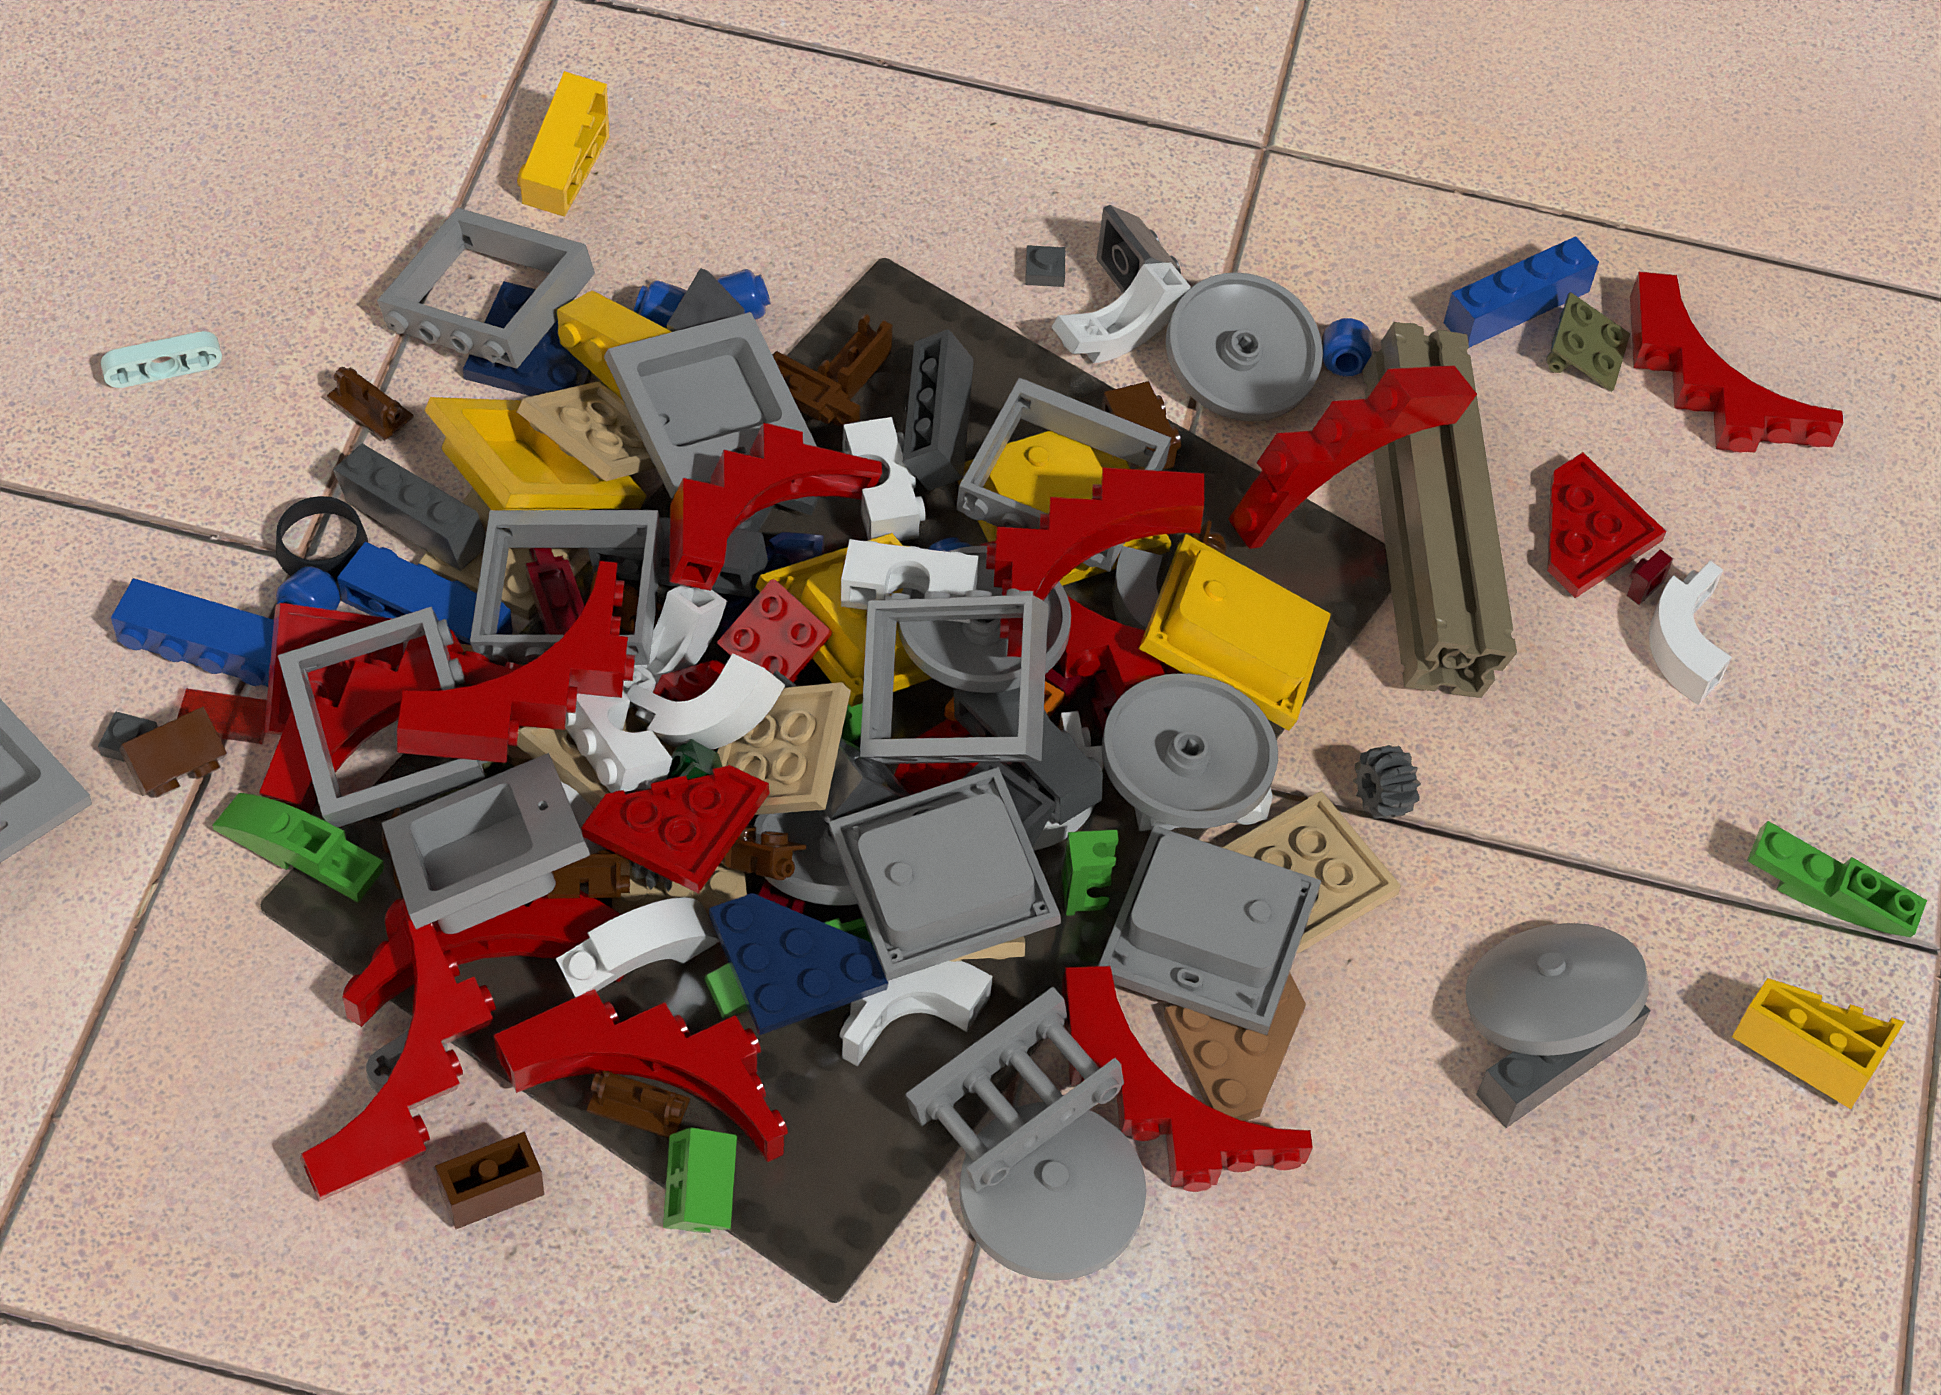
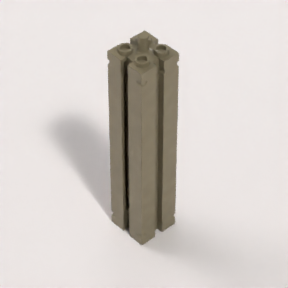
M1393 322L1381 340L1382 349L1378 352L1374 351L1362 370L1363 381L1367 385L1365 390L1366 399L1388 369L1455 365L1476 392L1471 356L1467 353L1469 348L1467 334L1438 329L1429 336L1424 335L1423 327L1415 323ZM1476 396L1456 424L1441 425L1407 435L1373 451L1400 659L1401 664L1405 668L1402 673L1404 687L1435 692L1440 685L1450 687V694L1482 698L1495 681L1494 670L1503 671L1517 654L1515 639L1511 636L1513 631L1512 617Z

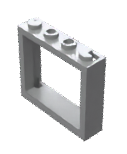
M457 207L377 301L388 329L396 331L397 334L403 333L422 339L430 344L442 345L455 349L462 354L468 353L487 359L492 363L497 362L517 369L557 321V309L573 301L595 272L586 244ZM465 248L549 273L504 329L419 303Z
M1019 378L959 485L956 510L965 513L972 519L983 520L997 527L1039 529L1040 514L1047 513L983 488L1020 419L1141 466L1145 470L1162 471L1167 461L1171 437ZM1124 543L1102 551L1083 563L1110 572Z
M490 510L470 638L473 651L487 657L490 663L505 666L507 662L528 664L541 656L564 636L496 635L509 548H645L634 635L619 636L628 637L626 654L635 655L634 665H649L665 535L658 510Z
M1008 589L1006 596H992L991 592L984 590H969L965 592V597L951 598L949 593L933 591L924 593V599H910V596L907 594L892 593V596H885V600H869L867 607L860 757L876 764L1042 761L1048 603L1034 596L1033 591H1019L1017 589ZM1023 618L1018 737L891 739L896 622Z
M432 607L278 655L322 816L326 822L336 827H341L486 779L482 764L488 761L457 759L342 796L307 672L426 635L442 690L459 688L458 685L464 684L466 681L458 658L450 659L447 646L454 644L447 620H438Z

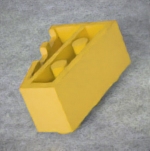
M566 71L563 72L527 162L521 166L518 173L517 186L521 187L522 204L560 216H566L610 137L606 83Z
M593 290L557 309L560 344L621 399L620 390L604 358L608 348L672 332Z
M1767 978L1748 1006L1732 1038L1849 1109H1852L1905 1021L1891 1017L1889 1022L1863 1015L1864 1008L1850 1004L1847 1009L1822 1002V995Z

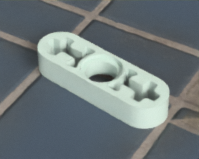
M202 331L111 350L102 357L101 368L104 380L109 386L125 388L212 369L221 362L222 353L218 338L213 333ZM159 357H171L169 360L165 362H152L154 359Z

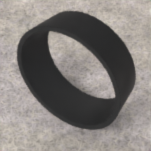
M310 497L293 504L281 516L276 531V556L282 569L290 576L303 567L312 566L329 573L337 582V577L365 541L368 542V538L357 512L349 504L333 497ZM315 514L339 515L357 526V534L351 546L340 555L326 560L315 561L300 558L286 548L282 538L294 523Z

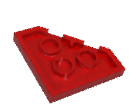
M1584 452L1554 470L1550 486L1547 571L1574 598H1577L1663 541L1667 531Z
M286 603L275 605L264 733L282 735L292 709L278 655L392 618ZM404 642L307 672L313 695L332 700L337 704L338 708L355 661L358 660L370 664L371 660H380L396 668L402 659Z
M728 765L713 769V774L687 780L685 775L651 783V789L625 794L624 790L608 793L605 794L582 825V835L584 838L699 894L770 794L769 783Z

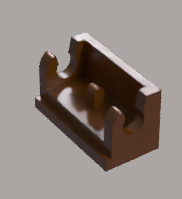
M865 314L858 321V331L830 363L828 360H824L818 367V373L842 385V391L849 395V400L854 397L891 354L893 325L883 320L876 332L869 325L870 316L868 314Z

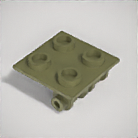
M1569 292L1559 317L1558 327L1552 339L1551 352L1547 355L1546 362L1549 365L1548 367L1552 372L1561 373L1564 369L1573 365L1612 392L1616 385L1631 333Z

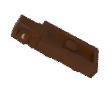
M778 351L772 354L799 411L818 421L821 420L823 423L829 424L832 420L835 425L841 428L844 427V424L860 422V405L849 400V395L842 391L841 384Z

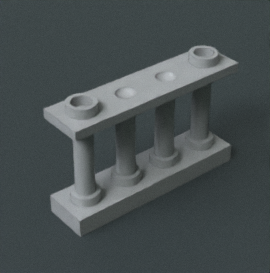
M1054 987L1047 990L905 1094L910 1112L921 1126L931 1119H939L974 1161L966 1167L971 1187L976 1193L986 1186L992 1187L1000 1183L1008 1175L1011 1167L1096 1104H1105L1112 1100L1124 1084L1122 1067L1116 1058L1112 1059L1102 1068H1099L1063 1027L1064 1022L1068 1020L1065 1001ZM1042 1038L1050 1039L1085 1079L1064 1096L1027 1054L1028 1048ZM1005 1065H1013L1048 1106L1027 1123L990 1081L991 1075ZM968 1092H976L1011 1133V1135L990 1150L987 1149L953 1108L954 1103Z

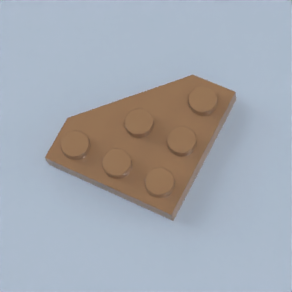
M1289 973L1268 1035L1178 1005L1165 1008L1164 1018L1207 1106L1242 1121L1260 1117L1292 1037L1304 1013L1306 1003L1291 973Z

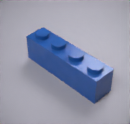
M1575 236L1452 292L1443 323L1451 332L1467 334L1470 348L1565 304L1569 292L1577 297L1589 293L1599 261Z
M366 541L337 577L343 603L371 616L392 619L432 607L438 620H447L449 629L455 633L454 635H456L460 644L471 645L470 638L477 593L471 591L465 584L459 581H449L434 574L425 565H415L398 557L396 553L388 548H378ZM501 602L496 635H512L511 609Z
M135 578L132 579L111 616L117 642L132 650L143 649L160 654L172 662L183 661L200 666L203 670L212 674L223 673L237 677L252 686L263 685L268 687L274 627L273 619Z

